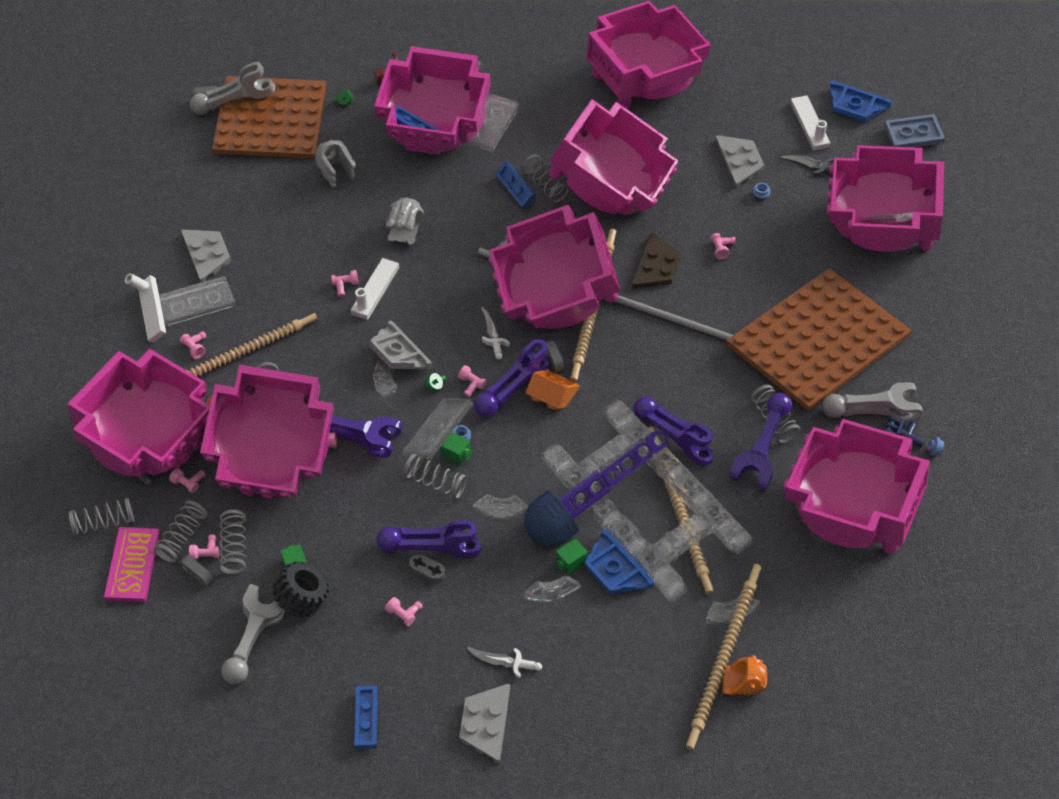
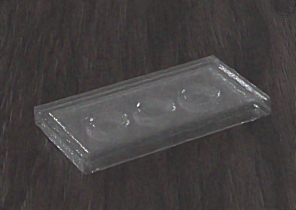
M488 93L485 103L486 116L480 131L465 144L493 152L520 107V102Z
M226 276L159 294L165 326L236 306Z
M443 398L402 451L404 456L410 457L415 454L418 458L432 459L472 407L473 402L471 399Z

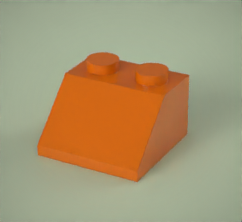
M549 370L533 372L526 394L530 395L532 400L537 402L543 401L547 403V407L558 410L567 406L580 385Z

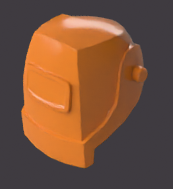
M755 655L742 657L724 669L725 673L722 678L723 694L755 695L764 692L767 684V668L762 663V660L756 659Z

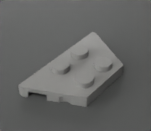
M716 136L715 141L735 188H738L744 180H750L755 174H759L764 170V163L754 141Z
M181 230L201 284L206 282L205 278L211 273L216 274L222 267L231 262L220 232Z
M389 321L387 327L381 329L378 335L370 340L372 350L390 369H431L432 362L393 321Z
M510 684L465 698L459 736L461 742L474 747L481 754L488 755L493 758L495 763L499 764L507 717Z

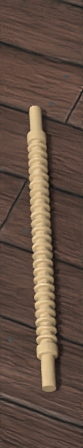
M615 229L609 230L607 238L610 256L613 255L612 252L615 248L613 245L617 232ZM597 310L582 323L581 335L579 336L572 361L573 369L570 380L573 382L578 380L580 368L584 365V358L586 357L585 354L587 353Z
M313 313L303 319H295L291 321V324L283 325L281 329L278 327L277 331L268 332V335L263 334V337L259 336L258 340L254 338L253 342L249 341V344L244 343V346L239 345L238 349L235 347L234 351L229 350V353H224L225 355L220 354L219 358L215 356L214 360L210 359V362L205 361V364L200 363L199 367L196 365L195 369L190 368L188 372L196 377L197 375L202 376L201 373L206 374L207 370L216 369V366L221 367V364L226 365L227 361L230 363L231 359L236 360V357H241L240 355L245 356L246 352L249 354L251 350L255 351V348L260 349V346L269 345L270 341L274 342V339L279 340V337L284 338V335L288 336L289 332L291 334L294 330L297 332L301 330V327L318 320V318Z
M650 427L647 431L651 434L656 430L654 427ZM656 435L654 442L656 445H661L662 442L659 441L658 435ZM663 448L657 454L654 453V456L656 457L661 475H663L662 479L664 484H666L665 487L671 498L670 501L676 512L675 515L681 526L680 529L683 531L684 540H686V545H688L687 549L690 550L689 554L693 560L692 563L695 564L696 574L701 578L706 594L710 595L714 590L708 576L709 570L706 562H704V557H702L703 553L700 552L701 548L697 542L698 539L695 538L696 534L693 533L694 529L690 523L691 520L688 519L689 515L685 509L686 506L683 505L684 501L680 495L681 492L678 491L679 487L677 482H675L676 479L673 477L671 465Z
M758 564L753 565L749 579L743 585L742 594L739 596L740 599L734 610V615H732L733 620H730L731 625L728 626L729 630L726 631L727 635L724 636L725 640L722 641L723 645L720 646L721 650L718 652L720 656L716 657L718 661H715V666L712 667L711 677L708 678L710 682H707V687L704 689L705 692L702 694L704 698L700 699L702 703L698 705L699 708L696 710L698 714H695V719L692 720V730L685 746L687 749H694L700 731L704 730V722L707 721L708 711L711 710L710 706L713 705L712 700H715L714 695L717 694L716 690L719 689L718 685L721 684L720 679L723 678L722 674L725 673L724 669L727 668L726 664L729 663L727 658L731 657L730 653L733 652L732 648L735 647L734 643L737 641L736 638L740 632V627H742V622H744L743 617H746L745 612L748 611L747 607L750 606L749 602L752 601L751 597L754 596L753 593L757 588L756 581L761 570V566Z

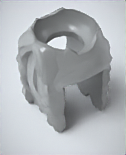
M330 140L320 143L315 152V161L329 184L336 188V172L331 165L341 162L353 181L355 179V161L342 141ZM331 151L330 155L325 157V154Z
M407 197L400 198L389 207L390 216L386 223V228L391 229V232L388 235V242L396 240L397 242L401 243L403 241L405 243L407 241L408 246H412L416 240L418 226L424 219V211L416 200Z

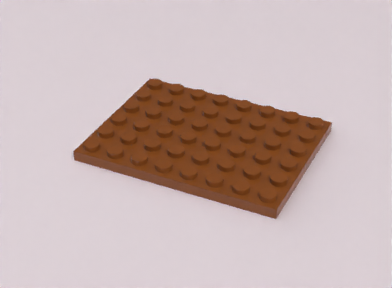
M828 268L727 339L726 345L807 411H810L828 395L833 394L908 338L912 330Z

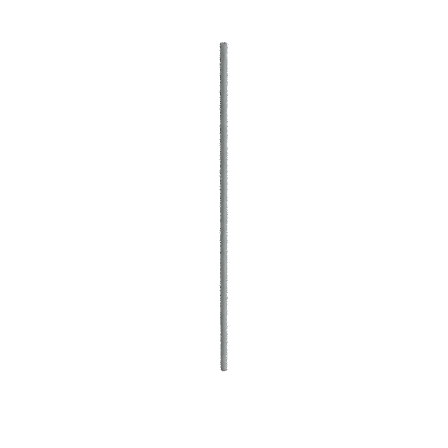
M479 248L478 255L487 258L491 257L489 250ZM619 295L616 301H614L726 341L733 336L732 334Z

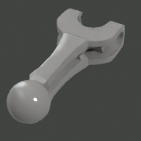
M253 62L245 65L241 69L240 76L226 85L206 91L205 94H195L190 100V108L195 114L204 115L210 109L213 110L231 100L245 97L261 99L274 92L275 84L269 78L259 80L263 75V66L259 62Z
M910 382L896 383L888 391L871 395L845 394L842 397L839 394H830L822 403L823 412L830 418H839L843 415L846 417L856 414H880L895 417L899 420L904 418V423L919 421L924 414L919 403L908 402L912 401L917 394L915 384Z
M253 584L249 585L243 597V613L248 619L245 633L233 654L234 657L227 659L221 667V675L229 684H239L247 678V660L256 639L265 627L279 623L285 612L283 608L278 606V602L274 601L271 604L259 602L257 599L259 587Z

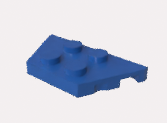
M830 81L829 87L833 112L866 122L892 105V100L839 82Z
M603 529L599 540L594 544L591 554L588 555L585 561V568L610 595L652 588L654 581L606 529Z

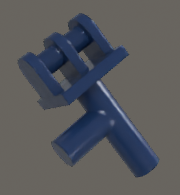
M895 417L888 418V423L885 425L886 429L883 431L911 438L912 443L923 447L925 440L913 434L916 423L909 422L906 430L902 429L905 421L904 418L902 420Z

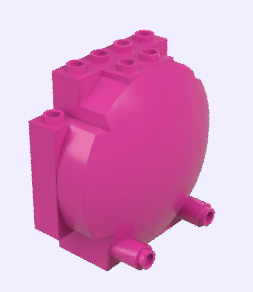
M646 1L599 16L597 18L596 30L589 32L586 60L593 67L592 75L594 78L603 79L618 97V103L628 109L631 106L632 96L645 99H659L673 96L686 89L693 81V76L701 73L702 60L709 57L711 45L675 5L657 10L650 1Z
M411 46L406 61L389 59L374 105L376 118L384 119L387 136L393 137L397 142L405 146L406 150L440 155V152L460 147L461 143L469 142L480 131L486 116L485 103L491 86L490 74L479 72L478 56ZM400 106L441 131L398 125L395 108Z
M592 99L549 161L553 165L549 169V176L557 180L564 174L567 177V184L574 193L598 210L610 214L621 213L628 215L640 210L645 212L648 207L652 209L657 202L656 198H659L664 191L662 186L666 187L670 181L669 176L672 177L677 170L675 165L678 160L664 151L666 148L664 143L668 138L622 105L615 102L610 111H608Z
M857 145V153L853 152V158L834 157V165H830V175L833 178H829V189L832 190L828 191V202L831 203L827 205V216H830V223H834L843 236L851 238L852 243L866 249L899 251L911 248L914 242H918V246L922 251H929L933 247V240H940L943 218L944 162L922 161L923 148ZM913 212L912 220L908 221L859 220L876 215Z
M569 205L560 207L506 227L508 234L505 236L508 243L490 249L491 257H489L491 267L495 269L493 277L499 285V288H497L498 296L503 301L501 309L503 314H507L510 320L521 317L526 322L533 323L535 328L559 329L569 327L591 316L598 309V302L604 299L606 302L616 301L618 297L617 292L621 291L603 229L594 212L575 219Z
M149 349L138 361L118 351L68 403V408L73 426H75L73 428L75 439L87 446L99 463L119 474L142 477L147 473L157 475L174 467L179 468L189 460L190 455L202 445V431L207 423L210 405L202 401L207 394L206 383Z
M239 365L235 387L215 384L200 453L206 461L218 464L215 480L220 484V487L231 489L232 486L238 487L239 491H242L243 495L253 496L254 494H260L265 499L279 498V496L291 498V496H297L298 488L301 486L303 479L315 478V476L321 477L323 462L329 448L330 426L334 406L333 403L318 401L320 393L318 377Z
M842 419L840 426L835 427L834 433L813 427L811 433L805 436L804 448L799 449L798 461L796 464L793 463L791 467L790 478L784 482L785 499L796 502L802 522L816 535L828 542L851 548H867L873 542H882V548L886 553H895L898 547H902L927 487L930 461L910 455L912 439L845 419Z

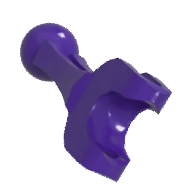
M535 339L528 344L508 372L494 385L486 389V393L476 397L474 409L478 415L482 417L493 416L497 412L498 407H502L511 395L530 382L533 372L549 370L550 363L545 357L548 349L547 344L543 340ZM536 347H542L539 352L534 353ZM513 381L505 390L499 393L506 385Z
M775 393L769 397L767 401L768 417L763 431L751 451L743 452L736 456L731 468L730 479L738 481L745 471L749 469L755 470L760 474L758 480L759 490L765 492L768 489L774 475L772 464L768 460L771 440L781 418L787 416L792 408V402L786 394Z
M645 396L636 400L633 411L638 419L647 421V424L665 432L683 449L687 457L698 465L706 466L713 461V450L707 446L713 440L711 430L701 423L691 424L677 418L661 405H657L656 401L651 397ZM701 452L708 457L702 458L699 456V453Z
M332 416L330 433H336L337 437L355 441L365 446L370 455L381 458H388L393 451L392 443L385 438H397L403 430L400 421L384 416L375 418L372 421L347 420Z
M456 520L450 522L447 526L429 529L401 527L398 530L394 527H385L377 535L378 547L388 553L395 552L396 550L401 552L408 550H431L449 553L458 558H473L478 556L481 551L480 542L475 537L477 529L472 521ZM465 529H471L468 533H462ZM409 539H428V540H409ZM474 545L475 548L468 550L465 546Z

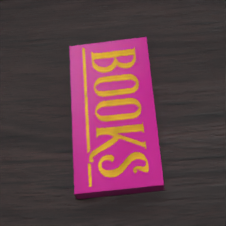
M119 527L104 594L105 601L146 602L156 555L154 546L157 544L160 535L159 529Z

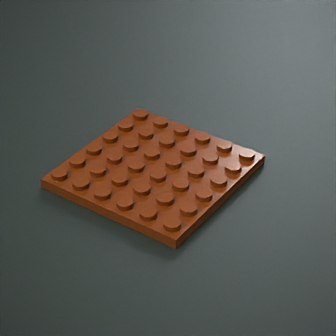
M226 76L225 85L233 81L237 76ZM269 78L275 84V90L272 94L261 99L245 97L222 104L220 106L212 153L315 159L327 87L326 81Z

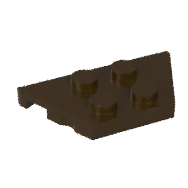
M651 233L634 277L632 288L637 289L638 285L646 284L649 287L659 284H672L681 258V252L654 233Z

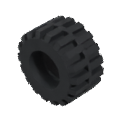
M296 561L284 567L273 584L272 595H274L275 602L279 603L278 606L283 608L286 613H291L295 617L298 615L300 618H305V616L311 617L317 613L329 595V582L325 580L326 576L321 574L318 568H314L311 564L307 565L305 562L299 563Z

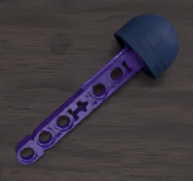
M663 431L652 432L644 438L645 441L638 442L600 472H594L559 499L550 490L545 491L533 500L526 509L524 526L528 536L535 543L546 547L559 546L568 541L579 532L574 518L609 493L611 487L649 460L654 453L657 454L665 448L669 442L668 435ZM657 434H661L664 438L661 445H656L654 442ZM641 446H646L648 449L645 457H641L638 453ZM629 457L632 460V466L625 469L623 467V460ZM617 469H620L621 471H623V473H621L620 471L616 472L614 474V479L608 478V476L610 475L609 470L614 472ZM594 481H598L601 485L598 492L591 490V484ZM578 493H583L585 496L582 504L575 502V496Z

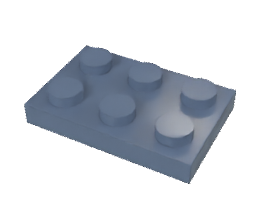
M935 114L887 120L884 123L892 147L913 148L941 144L945 140Z

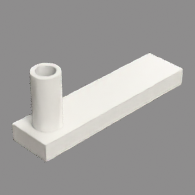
M808 96L791 98V106L812 150L829 148L830 141L825 133L827 123L824 120L818 119Z
M384 258L381 259L366 286L355 291L356 302L351 308V315L366 320L369 319L398 271L399 263Z
M129 273L125 278V283L139 290L147 339L154 343L166 334L156 278L150 275L143 280Z

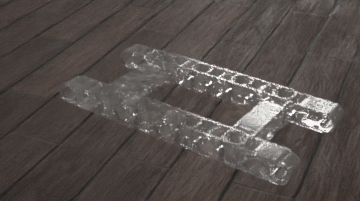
M620 399L615 400L603 409L609 419L608 422L620 434L577 464L562 446L553 443L540 453L545 464L569 491L594 472H600L638 442L645 441L644 438L652 433ZM655 436V444L661 445L662 442ZM641 446L638 450L641 457H645L648 453L646 446ZM665 447L657 454L654 453L646 462L695 515L686 521L683 520L680 526L671 532L665 533L666 536L655 544H651L642 538L639 530L625 515H621L607 495L603 496L586 510L647 573L662 594L673 603L686 594L688 590L682 582L683 579L669 565L670 562L711 532L731 552L734 551L736 554H740L751 546L753 540L748 532ZM629 457L625 458V459L623 460V463H624L625 461H627L628 459H630V458H629ZM594 481L591 484V490L593 492H598L600 490V488L598 489L594 485V483H596L597 481ZM578 493L575 496L581 504L584 502L585 496L583 493Z

